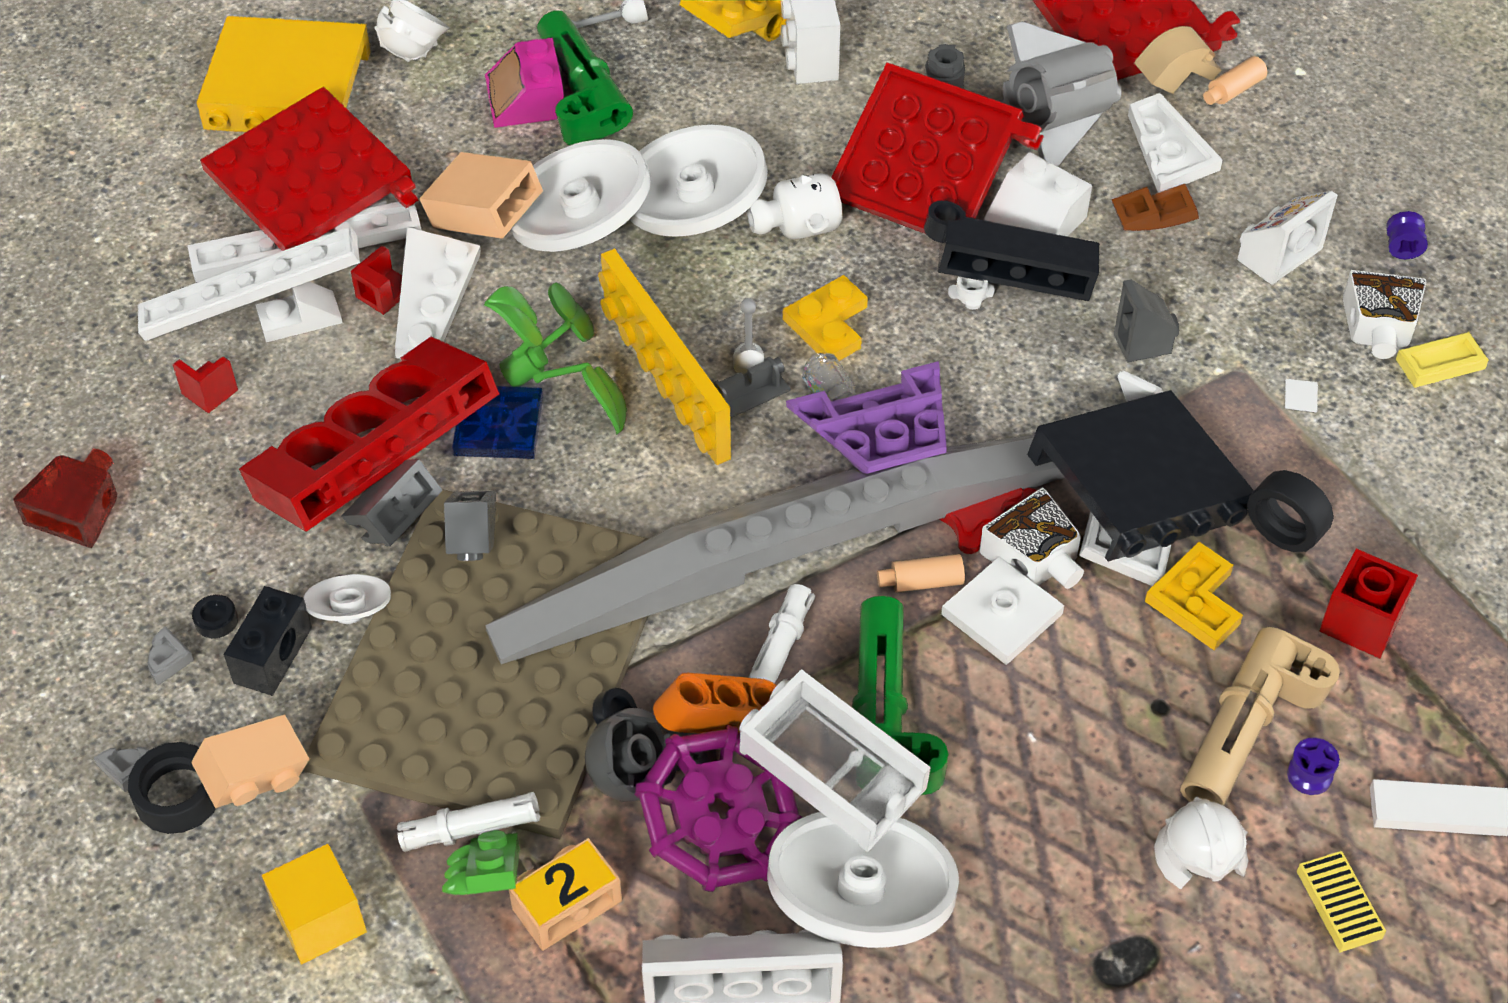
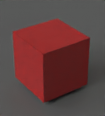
M1356 548L1331 595L1319 632L1381 659L1405 610L1418 575Z

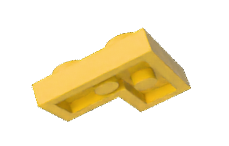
M842 275L783 308V320L822 359L832 366L861 349L862 338L845 320L866 309L868 297L845 275Z
M1198 542L1147 591L1145 598L1147 604L1214 651L1241 624L1243 614L1212 594L1231 575L1233 564L1201 542Z

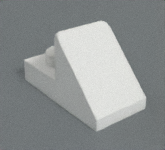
M312 282L292 287V296L256 304L266 342L343 323L333 291Z

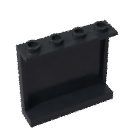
M1172 390L1040 425L1037 427L1027 453L1035 466L1053 461L1111 537L1112 542L1105 555V559L1108 562L1122 557L1131 558L1142 551L1158 546L1167 547L1177 540L1190 536L1199 537L1210 530L1226 525L1229 527L1235 526L1247 516V503L1249 496L1254 491Z

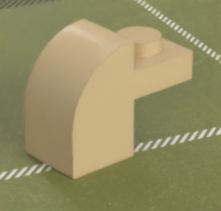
M1187 26L1176 27L1159 35L1134 62L1152 85L1170 93H1174L1191 72L1213 81L1222 71L1213 60L1215 53L1193 28Z

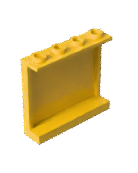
M227 16L196 102L203 130L247 132L323 86L341 104L347 107L360 60L368 61L371 53L366 24Z

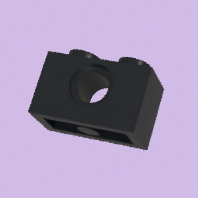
M264 586L223 654L233 684L271 696L274 695L312 629L303 597Z

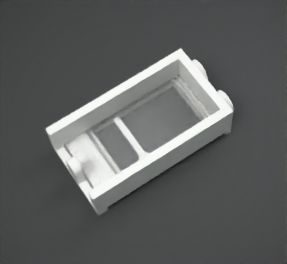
M801 669L790 681L784 679L774 688L770 695V701L760 711L753 709L743 719L739 731H741L740 752L744 756L748 754L859 842L858 845L868 852L926 790L931 767Z

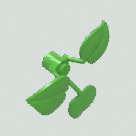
M555 282L550 285L548 289L550 301L557 313L565 321L544 340L539 327L536 325L537 316L534 310L517 289L511 286H504L493 292L485 301L484 306L498 313L524 341L520 347L512 351L511 355L499 363L500 370L507 382L514 388H519L531 379H534L538 384L547 378L582 372L589 389L610 418L616 435L623 430L626 419V402L619 387L603 368L597 366L593 369L591 364L586 362L544 371V366L548 364V358L543 350L569 328L573 330L582 342H587L594 335V327L590 317L575 301L570 292L560 283Z

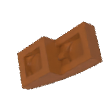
M1185 183L1154 195L1150 194L1148 187H1144L1111 199L1123 229L1128 231L1162 229L1199 219L1197 208Z

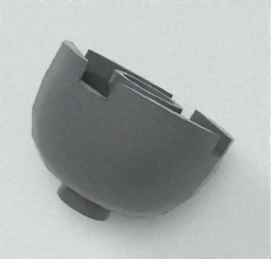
M626 708L596 725L586 743L584 756L586 769L593 784L604 795L621 802L640 801L635 796L636 785L643 782L665 748V740L671 736L670 733L663 734L661 728L656 724L658 721L653 713L642 708ZM677 763L662 785L663 788L673 781L676 775Z

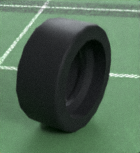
M1288 470L1274 471L1267 476L1249 496L1247 503L1249 518L1255 528L1269 542L1291 552H1306L1314 547L1331 528L1334 519L1332 505L1325 493L1313 481L1299 473ZM1277 500L1292 507L1300 515L1304 523L1290 517L1280 507Z
M185 742L164 743L148 750L135 762L128 776L127 791L140 820L152 830L166 834L187 832L203 824L214 813L216 808L202 782L194 795L177 805L160 806L152 804L148 798V792L152 784L162 775L174 770L185 769L196 772L191 762L199 749L198 746Z

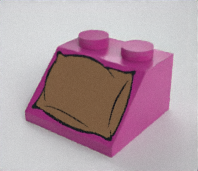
M553 38L517 42L485 74L494 128L556 120V105L564 98L563 84Z

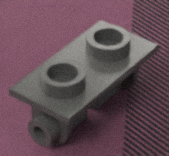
M767 357L764 359V362L748 368L747 373L743 375L740 372L722 381L717 380L713 382L730 406V419L791 391L790 386L780 375V373L785 371L780 358L772 359Z

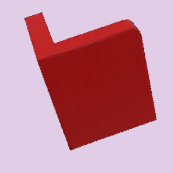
M380 246L351 270L356 298L384 315L400 302L402 275L392 269L389 249Z
M224 356L214 363L207 361L196 371L180 359L173 363L182 395L208 414L238 391L231 362Z

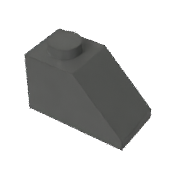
M1132 279L1123 281L1114 336L1127 363L1172 354L1175 337L1179 335V323L1174 313L1170 314L1161 297Z
M454 491L444 502L446 554H457V560L475 561L483 559V553H490L494 547L496 491Z

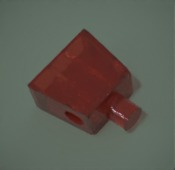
M92 449L83 462L64 455L56 456L13 498L23 524L92 549L117 500V491L108 472L113 465L112 458L100 449Z

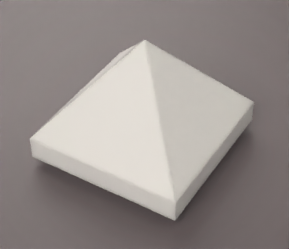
M1125 371L1119 372L1118 380L1126 402L1163 392L1162 388Z

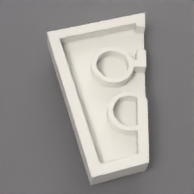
M1161 93L1130 104L1128 117L1158 193L1184 183L1188 184L1221 170L1223 159Z

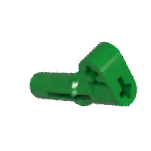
M555 10L545 14L539 20L537 32L541 39L553 38L558 64L566 74L568 86L574 93L560 100L555 109L563 141L567 145H573L590 140H600L625 128L631 122L633 109L610 77V69L603 59L596 57L566 13Z
M874 596L864 600L860 606L858 694L852 700V708L931 767L927 788L922 795L932 794L938 791L944 784L949 755L948 749L943 740L935 735L902 732V716L908 709L907 699L902 695L904 607L895 598ZM877 656H885L883 723H876ZM864 756L861 766L856 767V785L864 790L883 769Z

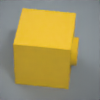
M328 843L261 875L274 911L301 965L367 933L358 900Z

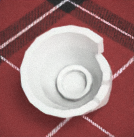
M392 0L390 4L392 17L388 15L389 8L384 5L378 15L377 25L374 27L377 31L380 47L387 49L407 62L426 57L429 50L433 46L438 45V38L449 29L441 20L407 0Z
M1195 797L1192 802L1180 808L1172 817L1165 819L1166 825L1159 831L1154 845L1156 863L1165 878L1180 890L1193 876L1188 870L1197 875L1212 878L1213 882L1222 880L1225 875L1233 870L1244 877L1248 865L1246 835L1248 832L1243 828L1231 810L1216 802Z

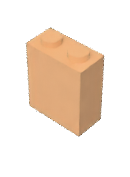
M460 152L419 199L433 228L503 239L543 192V189L531 161Z

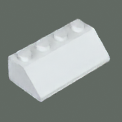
M806 929L801 930L799 933L786 934L761 930L745 936L709 933L702 938L681 939L675 935H663L654 940H643L642 975L645 1003H840L843 968L840 943L820 937Z

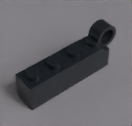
M936 201L929 206L924 223V232L932 240L941 243L938 273L980 281L988 280L990 283L1078 300H1090L1099 275L1098 242L966 217L962 207L950 201Z

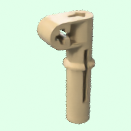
M1273 627L1262 628L1258 632L1232 686L1226 688L1220 695L1219 702L1221 708L1181 785L1182 795L1189 802L1198 797L1202 800L1207 799L1210 802H1216L1224 806L1262 727L1267 726L1273 720L1274 710L1272 706L1277 696L1305 709L1320 706L1339 679L1340 670L1334 657L1286 631ZM1291 666L1299 669L1297 675L1289 671ZM1250 691L1257 693L1229 752L1221 750Z

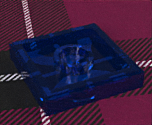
M496 386L499 395L455 427L452 445L454 456L535 459L543 390L542 388Z

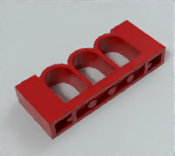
M432 336L400 357L402 362L392 364L374 376L369 384V390L352 393L336 401L328 408L323 422H314L296 429L282 440L278 449L271 446L240 467L239 471L254 501L307 532L400 466L405 460L414 456L498 396L499 392L487 362ZM419 397L408 406L403 404L407 400ZM375 428L362 438L357 435L365 430ZM331 459L317 470L310 468L321 461Z

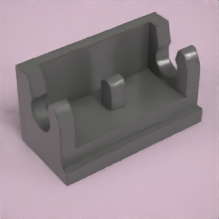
M419 459L405 460L400 466L367 488L341 517L348 525H360L367 531L361 537L363 541L370 544L384 543L388 547L403 534L443 490Z

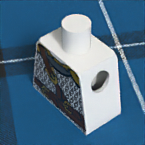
M1351 270L1343 294V304L1351 340L1356 344L1372 345V354L1380 359L1393 357L1396 354V349L1408 348L1417 324L1426 279Z
M1043 487L982 528L979 552L991 562L1001 557L1038 586L1054 577L1061 585L1069 589L1076 585L1084 574V570L1075 562L1081 539L1080 534Z

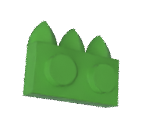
M494 830L482 833L478 838H471L470 844L459 848L447 859V865L450 867L444 873L445 878L448 880L442 886V892L454 895H468L516 889L520 853L518 834H506L503 831Z

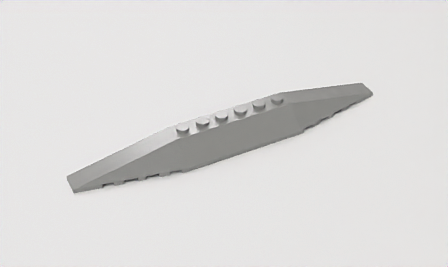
M1034 435L947 447L946 453L868 474L853 468L673 526L485 625L486 632L500 664H504L743 585L745 583V574L892 525L895 526L899 533L944 518L948 513L1019 488H1035L1065 477L1053 461L1035 466L1028 457L1027 453Z

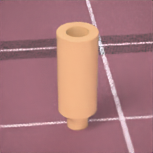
M1252 56L1209 83L1208 91L1203 94L1205 102L1209 105L1214 103L1225 104L1267 77L1265 63L1259 57Z
M960 554L894 561L892 562L891 569L877 570L878 586H894L895 592L964 585L963 560Z

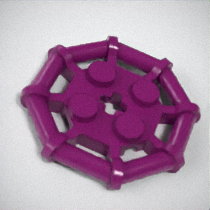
M727 725L722 730L686 736L673 734L665 740V748L643 782L636 785L635 796L641 802L652 846L649 849L651 855L654 858L659 856L700 883L703 891L714 892L717 887L758 879L767 882L769 855L775 839L787 826L803 818L799 815L793 790L748 754L744 756L740 752V733L737 726ZM721 748L719 761L696 764L690 756V753ZM733 751L764 772L755 777L746 766L733 763ZM677 763L685 776L675 791L664 789L662 785ZM769 781L772 782L780 814L769 812L767 809L762 786ZM715 798L721 799L729 806L730 810L726 812V819H720L718 812L709 811L708 806L713 804ZM660 804L670 806L676 829L672 834L668 835ZM764 826L777 829L764 853H761L754 844L758 834ZM684 841L689 845L692 842L701 848L699 852L706 856L705 864L676 844ZM742 853L748 861L747 863L721 868L718 865L719 857Z

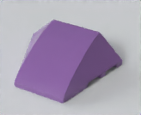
M939 361L901 371V383L835 401H830L825 391L786 401V407L813 428L855 468L864 474L947 452Z

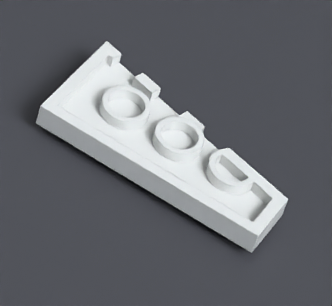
M407 227L395 358L401 359L400 357L431 336L444 342L479 260L480 245Z

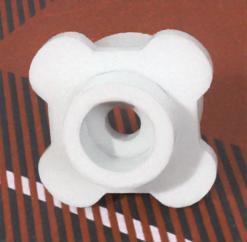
M958 276L957 284L949 287L948 294L953 299H959L968 309L975 310L981 307V302L985 298L994 295L995 289L992 284L988 283V280L980 281Z

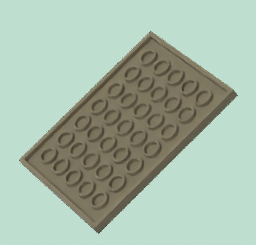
M442 489L443 491L421 515L388 584L391 590L390 601L383 609L374 613L307 751L309 761L304 771L432 806L449 808L451 811L534 792L540 810L536 811V813L539 812L540 821L511 827L561 839L587 773L584 758L586 743L597 725L592 712L593 702L600 693L612 688H620L648 616L504 664H500L486 632L485 625L649 538L496 502L494 547L490 553H483V559L461 561L457 560V554H446L444 502L453 492Z

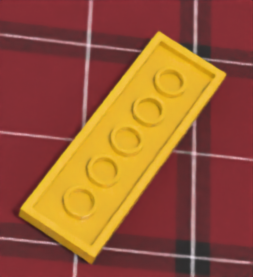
M614 248L602 253V271L598 273V277L604 290V298L600 301L604 315L609 321H615L625 345H632L637 352V358L642 369L645 372L650 371L654 376L661 396L664 399L669 398L680 423L683 426L688 425L693 431L699 450L702 453L707 452L716 465L731 460L730 406Z

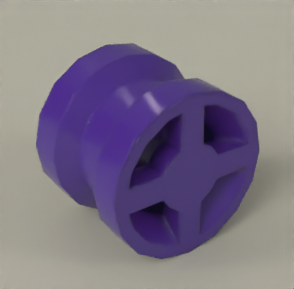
M1405 211L1397 213L1388 219L1386 231L1389 237V252L1392 256L1404 260L1414 259L1426 251L1428 241L1424 233L1426 230L1425 219L1422 215L1416 212Z
M1315 737L1300 741L1295 747L1292 760L1288 765L1287 776L1291 785L1299 792L1307 795H1319L1326 792L1331 786L1334 774L1339 766L1340 758L1338 751L1331 743L1324 739Z

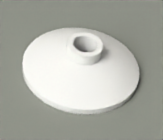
M351 574L336 576L318 582L306 591L303 598L306 603V611L312 616L324 620L338 621L342 624H352L360 621L363 617L370 616L383 609L390 601L391 590L389 585L380 578Z

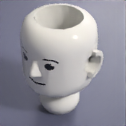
M824 173L808 176L801 175L798 178L780 181L774 188L773 200L757 199L747 210L749 226L753 233L759 235L770 232L774 227H779L783 235L789 239H801L831 232L837 229L842 221V205L837 185L829 175Z

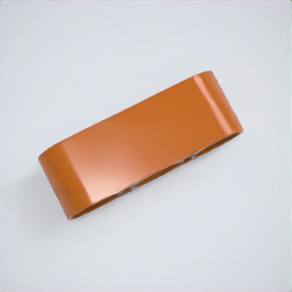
M682 673L654 702L653 713L656 720L664 728L674 732L704 733L722 730L727 725L737 726L740 733L739 728L743 719L753 709L760 711L770 701V695L777 685L769 680L759 678Z

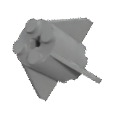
M1023 21L1008 25L1007 30L1016 63L1010 66L1007 71L1012 72L1009 80L1003 83L1004 98L997 101L1022 109L1024 116L1021 121L1032 123L1042 128L1040 134L1044 135V138L1038 149L1039 157L1059 166L1102 113L1110 109L1112 104L1118 102L1121 98V88L1117 83V75L1112 63V51L1106 45L1098 46L1095 43H1086Z

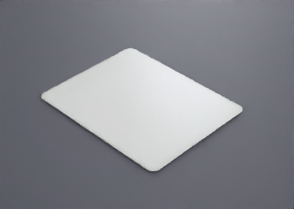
M1286 379L1285 409L1316 413L1318 383Z

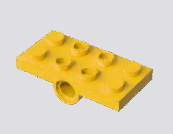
M680 0L679 4L728 38L753 31L766 41H773L781 35V25H786L787 19L782 17L781 0Z

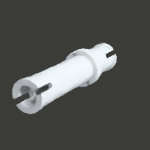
M793 584L789 587L778 613L772 616L769 622L770 631L748 678L765 679L775 684L795 640L802 636L804 618L815 599L814 593H811V590L806 586Z
M529 792L524 795L460 810L449 811V808L437 810L436 815L399 822L397 829L403 832L397 834L400 846L404 852L438 843H444V846L455 844L457 839L540 821L539 812L536 813V811L540 810L535 793Z

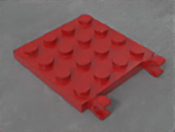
M1032 0L1056 33L1086 43H1095L1098 46L1106 45L1109 47L1113 54L1112 63L1116 71L1117 80L1142 73L1134 62L1155 38L1170 29L1181 26L1193 28L1214 52L1221 49L1222 41H1230L1237 37V32L1233 29L1232 25L1240 23V19L1234 11L1224 12L1213 23H1210L1192 0Z
M886 62L831 178L837 185L841 203L925 234L924 223L929 206L936 201L944 200L956 203L963 208L966 217L976 218L1012 139L1017 140L1030 149L1038 150L1044 135L1040 134L1042 131L1040 126L1021 121L1024 116L1022 109Z
M324 86L200 159L203 170L282 251L319 238L390 193L405 208L419 201L418 197L411 191L416 186L412 181L410 169Z

